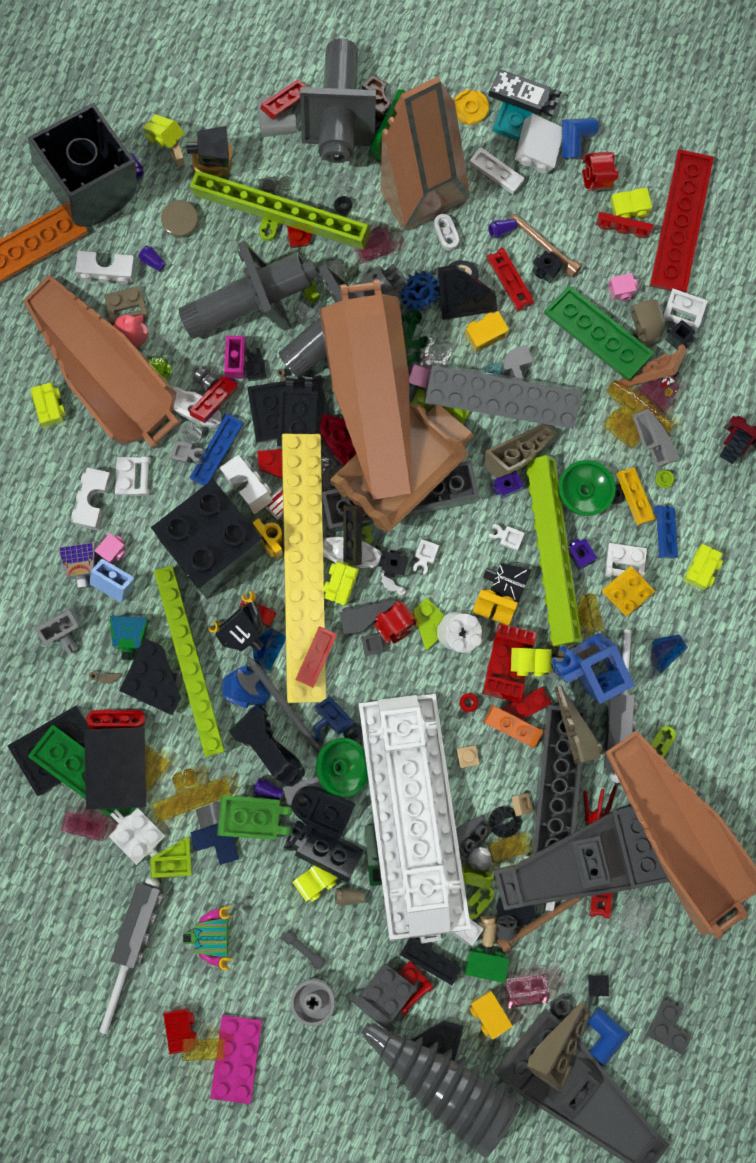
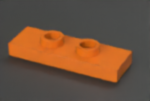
M494 705L491 706L483 721L485 724L535 748L543 733V730Z

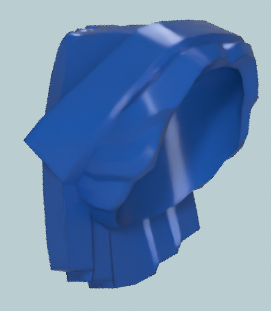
M247 665L238 668L224 677L222 694L226 701L247 708L257 703L264 706L266 701L269 700L271 693L261 680L255 684V688L259 693L258 696L251 695L240 684L237 677L239 669L245 675H251L254 672Z

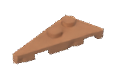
M683 344L678 346L676 353L670 356L665 353L658 359L646 364L641 369L642 372L636 374L630 381H627L624 377L618 380V385L623 388L675 375L687 349Z

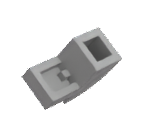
M528 345L514 348L506 355L502 367L503 375L511 374L509 376L524 379L521 370L529 368L533 364Z

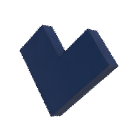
M218 824L190 832L195 851L215 846L220 865L239 860L234 838L230 836H217Z

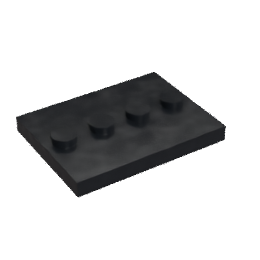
M321 375L312 376V391H318L316 434L319 433L322 415H328ZM305 378L294 379L293 387L305 388ZM286 381L247 387L256 443L277 440L280 389H286Z
M77 705L7 745L37 796L61 783V781L30 759L28 755L52 724L85 748L84 730L91 729Z
M145 728L84 730L86 810L147 807Z

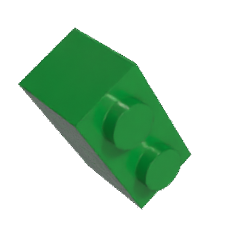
M478 947L468 950L465 975L505 983L509 958L505 957V953L493 951V954L485 953L486 949Z

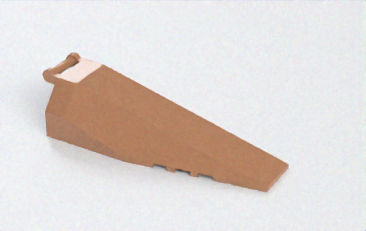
M48 275L23 300L33 320L36 322V326L43 334L47 346L51 349L54 359L58 362L69 387L112 440L125 445L145 439L152 448L158 446V442L170 430L181 424V421L173 414L177 393L165 378L123 333L52 276ZM169 418L170 421L151 437L150 434Z
M379 279L369 283L349 286L343 284L340 285L342 301L321 308L319 313L333 391L352 439V444L357 453L372 500L411 494L409 374L398 297L381 294ZM374 290L373 296L348 298L350 293Z
M635 731L606 751L605 754L689 918L702 936L712 933L719 940L729 928L748 917V913L741 902L756 894V865L724 820L705 801L703 802L695 793L696 791L689 787L681 779L682 777L667 765L668 762L657 753L638 731ZM734 908L736 913L718 926L716 921Z

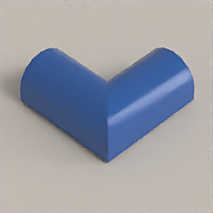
M595 118L562 120V158L582 157L581 137H593L598 133L599 125Z
M597 1007L589 1017L587 1024L601 1036L589 1052L605 1066L630 1034L600 1007Z

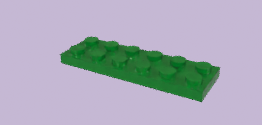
M568 286L544 311L547 317L627 381H630L654 356L652 350L571 286Z
M52 724L28 757L86 800L85 748ZM138 807L99 810L118 823L110 816L115 809L125 817Z

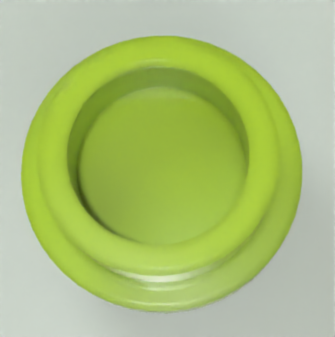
M660 470L655 476V482L661 488H669L674 483V475L669 470Z

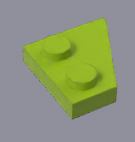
M428 598L423 600L413 610V614L419 622L418 629L426 651L439 640L437 628L444 617L443 613Z
M185 837L150 858L151 879L191 876L189 837Z

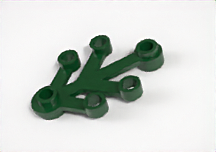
M411 310L405 316L401 314L408 367L411 362L420 363L426 360V354L423 350H419L413 355H408L409 349L425 348L430 345V339L427 336L412 341L416 325L422 320V314L418 310ZM405 322L408 324L407 332H405L403 326Z

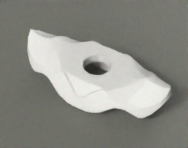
M178 387L173 388L177 393L174 404L175 412L194 423L215 429L219 428L222 423L219 409L204 423L190 416L187 410L189 407H193L203 396L195 392L184 391Z
M343 537L324 538L323 556L335 563L338 560L343 561ZM362 541V564L356 566L360 568L375 567L379 564L380 556H383V554L375 547Z

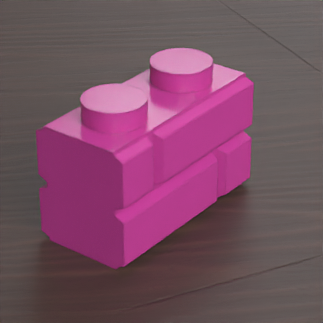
M228 335L226 336L225 377L228 379H245V336Z

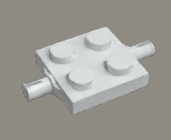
M138 808L125 817L117 809L110 814L118 824L108 837L136 865L145 856L150 855L153 857L158 854L155 848L165 835Z

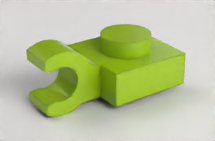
M312 281V286L303 289L302 292L307 302L311 301L313 305L320 299V295L316 291L317 285L314 281Z

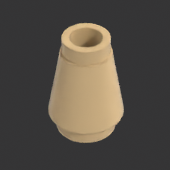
M482 916L478 923L483 928L481 932L483 946H495L498 927L496 917Z

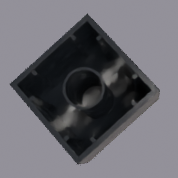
M94 103L28 137L34 166L75 225L88 227L99 224L119 212L133 197L137 188L135 160Z

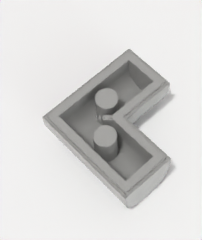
M261 97L257 100L261 137L297 133L295 114L281 115L272 120L260 109L261 104L271 97Z

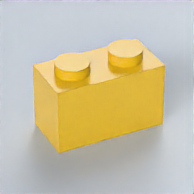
M499 311L494 314L492 312L486 314L482 320L469 323L465 329V335L475 352L508 336L509 328Z
M490 989L470 1002L472 1007L469 1010L475 1019L479 1017L483 1025L480 1028L486 1037L490 1035L493 1040L513 1027Z

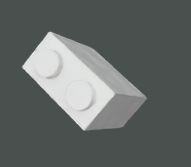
M535 114L530 115L524 120L515 160L524 166L536 169L539 173H547L555 168L562 139V127Z

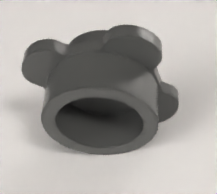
M561 994L558 999L552 1000L549 1003L550 1008L555 1011V1016L558 1019H562L564 1015L571 1013L573 1010V1006L569 1004L567 996Z

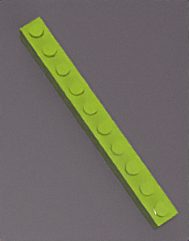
M196 170L190 184V188L196 197L358 249H365L371 234L368 224Z
M544 455L531 459L527 463L526 473L530 483L529 493L532 496L531 509L535 517L534 529L537 532L538 538L536 544L540 552L539 564L543 573L542 584L545 587L546 595L544 600L548 608L547 620L551 629L550 640L555 647H561L562 645L568 647L582 644L562 502L558 491L559 482L555 458Z
M171 565L153 570L204 755L206 758L226 753L175 569Z

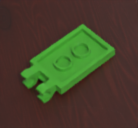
M221 795L217 836L277 840V834L290 835L291 827L279 826L280 814L292 815V807L280 806V800Z

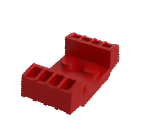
M498 624L482 694L520 703L526 676H517V672L511 671L512 648L532 649L537 633Z

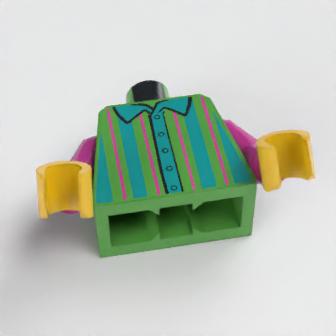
M232 906L210 910L200 917L198 923H195L194 932H183V944H195V953H198L202 960L210 965L220 967L222 970H232V968L227 966V962L233 961V958H223L228 957L229 918H232L233 915H228L227 910L232 908Z

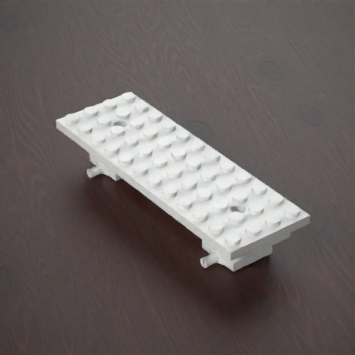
M436 694L413 695L359 703L389 940L471 930Z

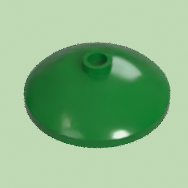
M581 460L571 464L564 470L559 480L558 491L561 501L571 512L580 516H595L610 506L615 496L616 487L612 474L605 466L596 461ZM582 488H586L588 490V493L583 494L581 491Z
M336 738L322 747L316 761V773L322 787L327 792L339 797L353 796L364 787L368 779L365 750L359 743L349 738Z

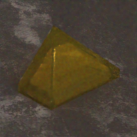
M596 594L581 595L577 604L580 626L590 633L605 631Z

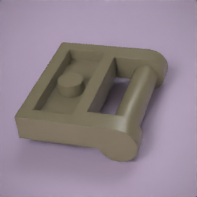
M140 286L104 295L111 325L114 326L116 319L121 316H115V312L140 307V310L125 314L132 316L143 315L144 318H148Z

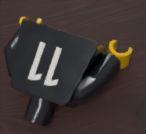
M249 591V599L247 595H242V600L248 602L247 605L243 604L223 623L218 620L213 621L216 628L209 626L208 630L216 632L215 636L223 647L243 651L250 645L258 652L265 645L258 638L263 630V622L255 602L256 594L253 591Z

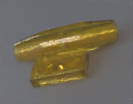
M614 380L607 388L606 392L621 408L613 411L602 427L632 449L640 439L632 415L649 409L661 423L667 434L675 426L659 407L629 386Z

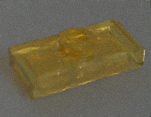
M525 832L487 844L493 863L531 852Z
M224 1038L183 1039L182 1060H224Z

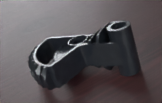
M257 703L229 732L236 741L254 749L275 779L286 786L293 787L305 775L304 767L296 755L273 737V730L270 729L271 723L266 719L269 714Z

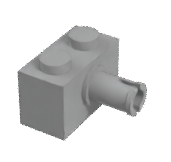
M71 607L38 625L35 631L44 646L57 639L61 641L67 654H70L72 651L77 650L78 646L69 633L78 628L81 622Z

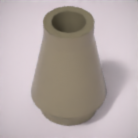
M343 886L335 890V904L346 906L364 903V891Z

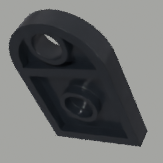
M316 786L300 788L292 800L293 812L299 819L338 837H341L355 807V803ZM298 798H304L308 803L303 804Z

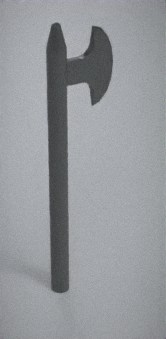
M247 657V661L254 672L251 675H245L240 669L237 671V677L242 687L251 695L258 696L259 693L255 688V684L261 680L318 754L322 746L257 662Z

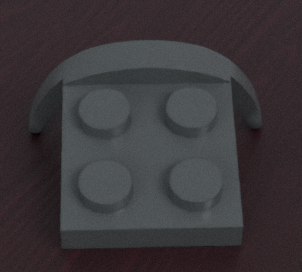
M383 963L359 997L350 991L346 996L387 1031L391 1030L394 1033L396 1028L391 1022L416 988L387 964Z

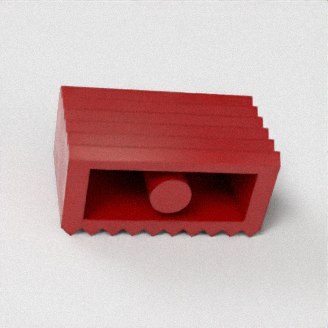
M189 1007L164 1012L169 1055L193 1051L195 1045L198 1044L197 1033L193 1032L192 1024H195L194 1013L190 1012Z

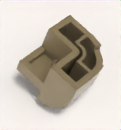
M656 299L633 304L630 309V314L636 327L633 336L649 348L655 345L664 333L665 321L662 310Z

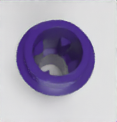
M515 219L495 220L488 225L490 236L497 239L517 229Z
M147 245L138 254V258L141 259L142 263L159 272L166 265L157 252Z
M258 778L253 789L256 796L272 800H280L283 794V790L266 778Z

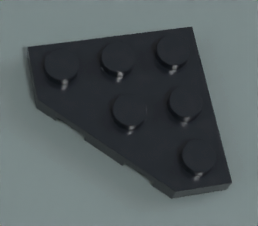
M457 265L437 268L443 320L497 311V296L494 290Z
M144 638L119 691L173 716L181 696L165 655V650L163 646Z
M443 1020L410 1040L415 1042L422 1037V1045L428 1048L438 1042L437 1052L443 1054L452 1049L451 1060L455 1061L464 1026Z

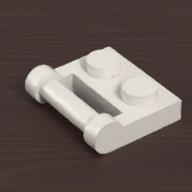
M672 289L663 313L664 321L678 324L683 320L697 333L708 300ZM671 310L694 317L695 321L670 314Z
M117 457L115 495L149 496L148 474L149 465L151 464L150 457ZM136 464H141L139 489H135Z
M609 543L604 576H619L625 570L612 568V564L638 567V572L644 578L647 548Z

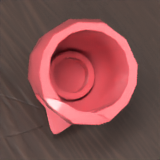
M121 315L116 319L114 327L123 333L136 348L141 347L149 335L146 325L142 323L144 316Z

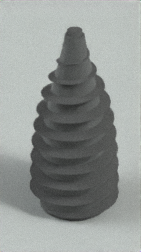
M367 1023L361 1033L370 1046L380 1055L379 1059H383L389 1067L388 1074L394 1072L399 1079L396 1089L405 1085L409 1091L407 1101L416 1097L420 1103L418 1113L427 1109L431 1113L429 1124L436 1120L443 1124L441 1135L451 1130L455 1134L453 1146L463 1140L467 1144L466 1155L475 1150L484 1158L488 1157L503 1139L519 1111L520 1104L517 1103L518 1093L515 1091L510 1095H506L504 1093L505 1082L493 1086L491 1084L492 1073L487 1074L483 1078L478 1076L480 1067L478 1064L471 1069L465 1068L466 1056L458 1061L451 1060L452 1049L443 1054L438 1053V1042L428 1048L422 1045V1037L414 1042L406 1039V1034L399 1036L392 1033L391 1030L387 1031L373 1023Z

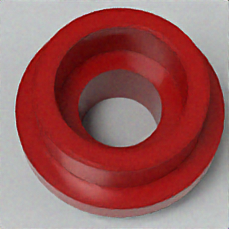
M466 693L460 698L459 705L464 712L470 713L477 709L479 701L474 694ZM470 699L473 703L472 706H466L465 701Z

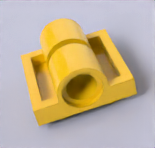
M258 518L253 522L254 529L263 539L269 556L271 558L275 556L279 560L284 556L280 547L283 543L281 528L276 523H268L264 526ZM272 534L277 535L275 538H269Z
M630 565L608 584L602 592L627 617L654 594L655 590Z
M480 590L472 613L488 619L492 613L494 614L492 620L509 626L517 602H514L512 598L507 596H497L491 590Z

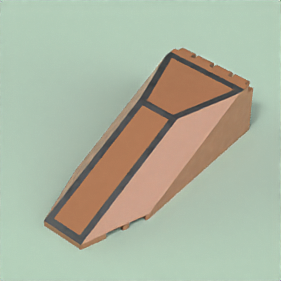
M438 76L401 94L394 108L397 114L395 118L390 117L388 120L391 125L389 130L385 129L382 131L380 191L400 226L407 231L418 226L419 223H424L434 218L435 215H440L450 210L451 207H456L466 202L470 196L455 102Z

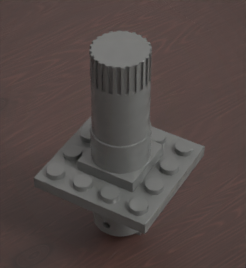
M344 38L331 40L326 46L323 88L300 87L302 143L319 144L318 151L322 157L321 160L332 163L350 161L354 155V146H371L375 139L376 90L356 89L358 48L354 42Z
M244 240L238 243L240 249L238 255L242 262L245 261L247 266L243 269L245 276L178 309L180 318L186 331L193 339L258 310L265 313L267 318H271L278 328L281 327L284 331L292 329L281 300L312 286V281H317L321 278L319 268L314 266L312 260L304 263L298 252L267 266L266 262Z
M323 264L319 268L323 275L321 279L330 287L328 291L335 303L342 301L340 285H349L326 264ZM392 264L386 270L378 265L357 283H369L379 279L381 294L399 297L402 294L401 289L408 284V281L401 271ZM374 290L350 293L348 298L373 296ZM320 317L279 351L283 363L299 378H302L327 356Z

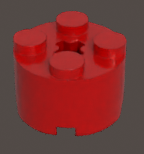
M606 151L584 155L582 164L586 163L585 169L582 170L585 188H589L588 191L613 188L614 180H618V170L614 166V152Z
M401 601L393 604L392 609L387 613L383 611L376 616L377 621L374 627L388 646L391 644V641L395 644L409 635L412 626L416 628L419 625L418 620L405 603L402 604Z

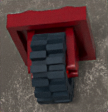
M734 415L723 427L730 433L723 443L726 446L719 456L731 464H734L740 454H745L750 444L756 447V426L752 427L746 423L747 421L743 417H735Z

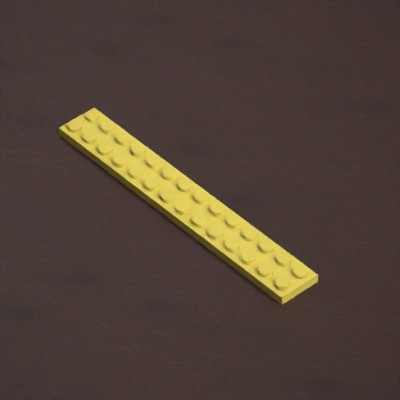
M282 434L287 703L322 702L326 699L325 663L314 688L295 680L318 627L325 628L321 435Z

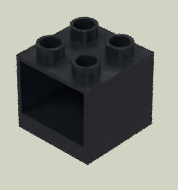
M214 479L151 527L161 544L206 599L266 553L261 536Z

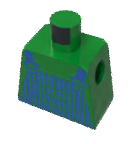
M110 616L112 646L114 649H122L121 660L132 661L133 650H139L146 637L149 625L148 618Z

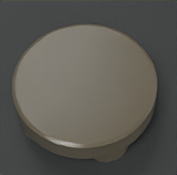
M177 200L169 203L163 209L161 222L165 231L174 238L186 237L192 234L198 227V214L192 204Z

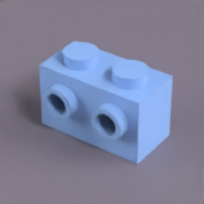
M101 559L91 570L90 585L118 602L123 603L133 591L134 577L104 559Z

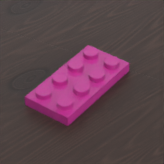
M222 1015L210 1099L251 1104L262 1020Z

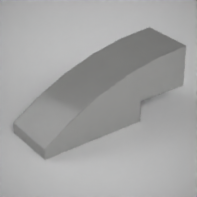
M649 409L632 415L644 450L651 451L656 467L679 459L670 437Z

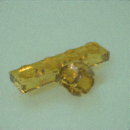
M191 768L185 769L183 772L186 779L185 782L181 771L175 773L172 781L176 794L151 804L158 823L220 800L221 795H233L226 775L200 784L194 770Z

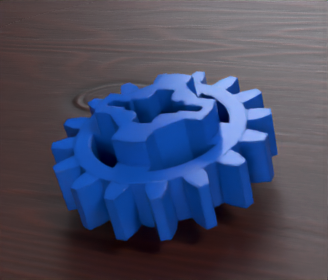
M415 271V276L408 274V284L401 289L403 291L400 295L403 298L401 301L404 305L406 304L408 309L413 307L414 310L420 308L424 311L425 306L430 309V303H436L435 297L440 296L436 278H433L431 273L426 274L425 271H422L421 275L417 271Z

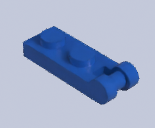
M656 505L654 507V514L657 516L659 558H678L675 508L673 506Z

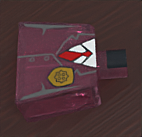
M677 371L675 375L670 377L666 376L655 381L643 382L634 393L662 415L680 387L676 382L680 373Z

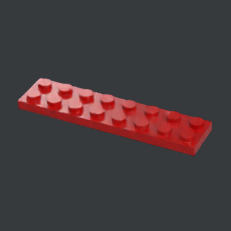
M682 149L677 151L649 284L650 287L668 291L676 289L684 293L687 292L714 156Z

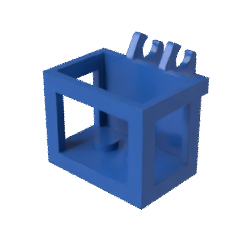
M600 633L582 641V644L574 645L569 649L562 645L559 650L564 652V660L561 662H557L554 658L551 660L554 666L553 669L558 677L566 684L578 678L584 691L599 704L635 686L616 644ZM595 644L599 652L583 660L576 655ZM604 660L608 670L595 676L591 665Z

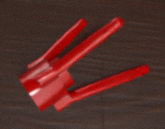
M614 786L604 814L601 810L605 790L601 789L597 812L591 811V815L587 791L583 792L584 821H588V824L609 813L617 786Z

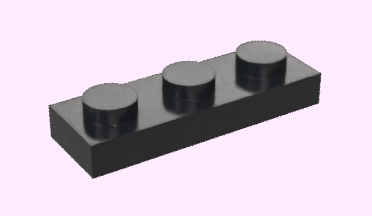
M349 504L344 505L343 562L356 566L362 564V508Z
M412 938L407 940L400 953L402 957L450 985H453L462 969L459 965Z

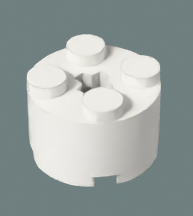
M452 612L445 615L440 625H438V639L447 649L466 653L481 644V625L477 618L472 615Z

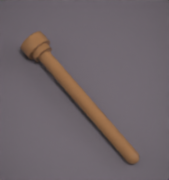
M513 214L511 216V219H515L516 224L549 253L555 254L563 262L567 273L571 277H574L580 271L582 265L577 261H570L518 215Z
M581 898L564 901L556 906L553 911H548L518 930L515 939L506 941L498 938L496 939L497 943L504 953L511 950L514 942L572 907Z

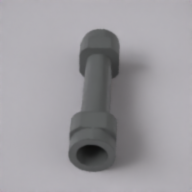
M288 930L282 937V940L288 945L294 946L311 961L310 964L319 970L326 960L319 954H314L296 938V934Z

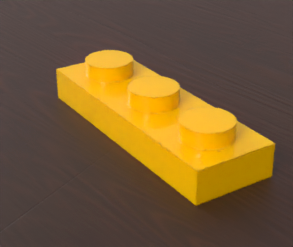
M635 467L616 473L636 525L655 520Z

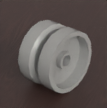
M318 978L306 979L300 982L293 991L290 1000L291 1011L300 1023L308 1026H318L326 1022L332 1015L335 1007V994L331 986L324 980ZM312 997L316 998L315 1001H317V1003L315 1005H312L309 1002Z

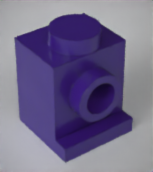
M516 470L496 478L494 485H492L495 494L500 495L501 499L522 491L524 487ZM509 481L511 486H505L504 482Z
M577 539L569 544V555L578 570L597 559L586 539L582 541ZM577 551H582L583 557H579Z

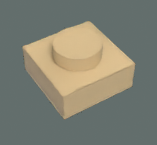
M176 142L169 153L172 162L176 161L177 167L184 166V159L179 143Z
M476 745L456 749L460 768L480 765Z
M529 793L512 797L516 816L533 813Z

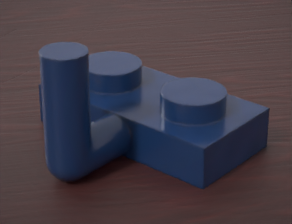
M330 696L314 706L315 711L322 718L313 725L317 741L323 740L321 729L327 725L337 735H340L354 725L349 715Z

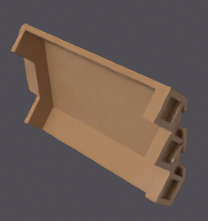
M409 404L411 494L372 500L357 454L330 479L344 498L348 497L353 501L354 506L361 507L362 514L372 518L374 525L389 533L469 455L465 445L474 435L442 406L433 404L426 411L421 405Z

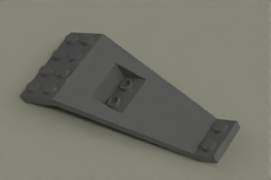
M632 807L614 810L523 861L494 870L504 910L670 882ZM587 849H592V850H593V854H592V855H588V854L586 853V850H587ZM591 869H597L598 873L596 875L592 874Z
M545 1008L494 1070V1073L522 1097L625 1163H656L670 1144L657 1134L579 1039L577 1040V1055H572L569 1064L572 1069L561 1092L535 1076L527 1067L528 1059L534 1053L536 1047L561 1023L560 1020Z

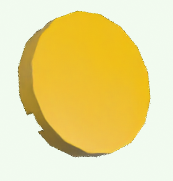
M465 90L455 97L457 119L461 123L476 125L487 117L489 102L480 91Z

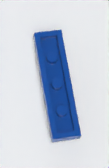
M226 414L206 448V453L201 457L203 462L196 465L189 477L190 480L202 486L212 480L243 427L244 423Z

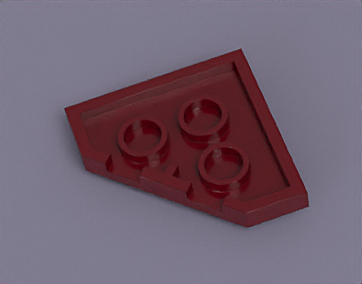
M323 414L319 434L344 467L357 454L345 420Z

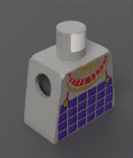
M94 542L58 547L65 575L69 580L76 579L77 589L88 588L87 577H90L91 570L97 565V553L95 552L97 545Z

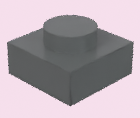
M379 633L361 637L365 656L384 653Z

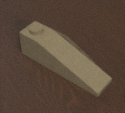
M541 424L486 450L485 469L495 478H498L525 466L557 436V431L550 425Z
M556 686L555 692L575 764L601 758L602 747L600 742L596 741L595 736L562 686Z
M582 1001L536 1047L534 1053L528 1059L527 1067L531 1072L560 1092L572 1069L569 1066L572 1055H577L578 1052L577 1040L583 1036L591 1014L590 1009Z

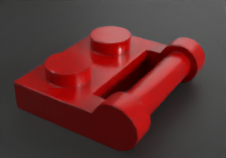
M411 961L397 973L413 986L419 980L423 985L401 1008L400 1011L404 1016L421 997L434 989Z

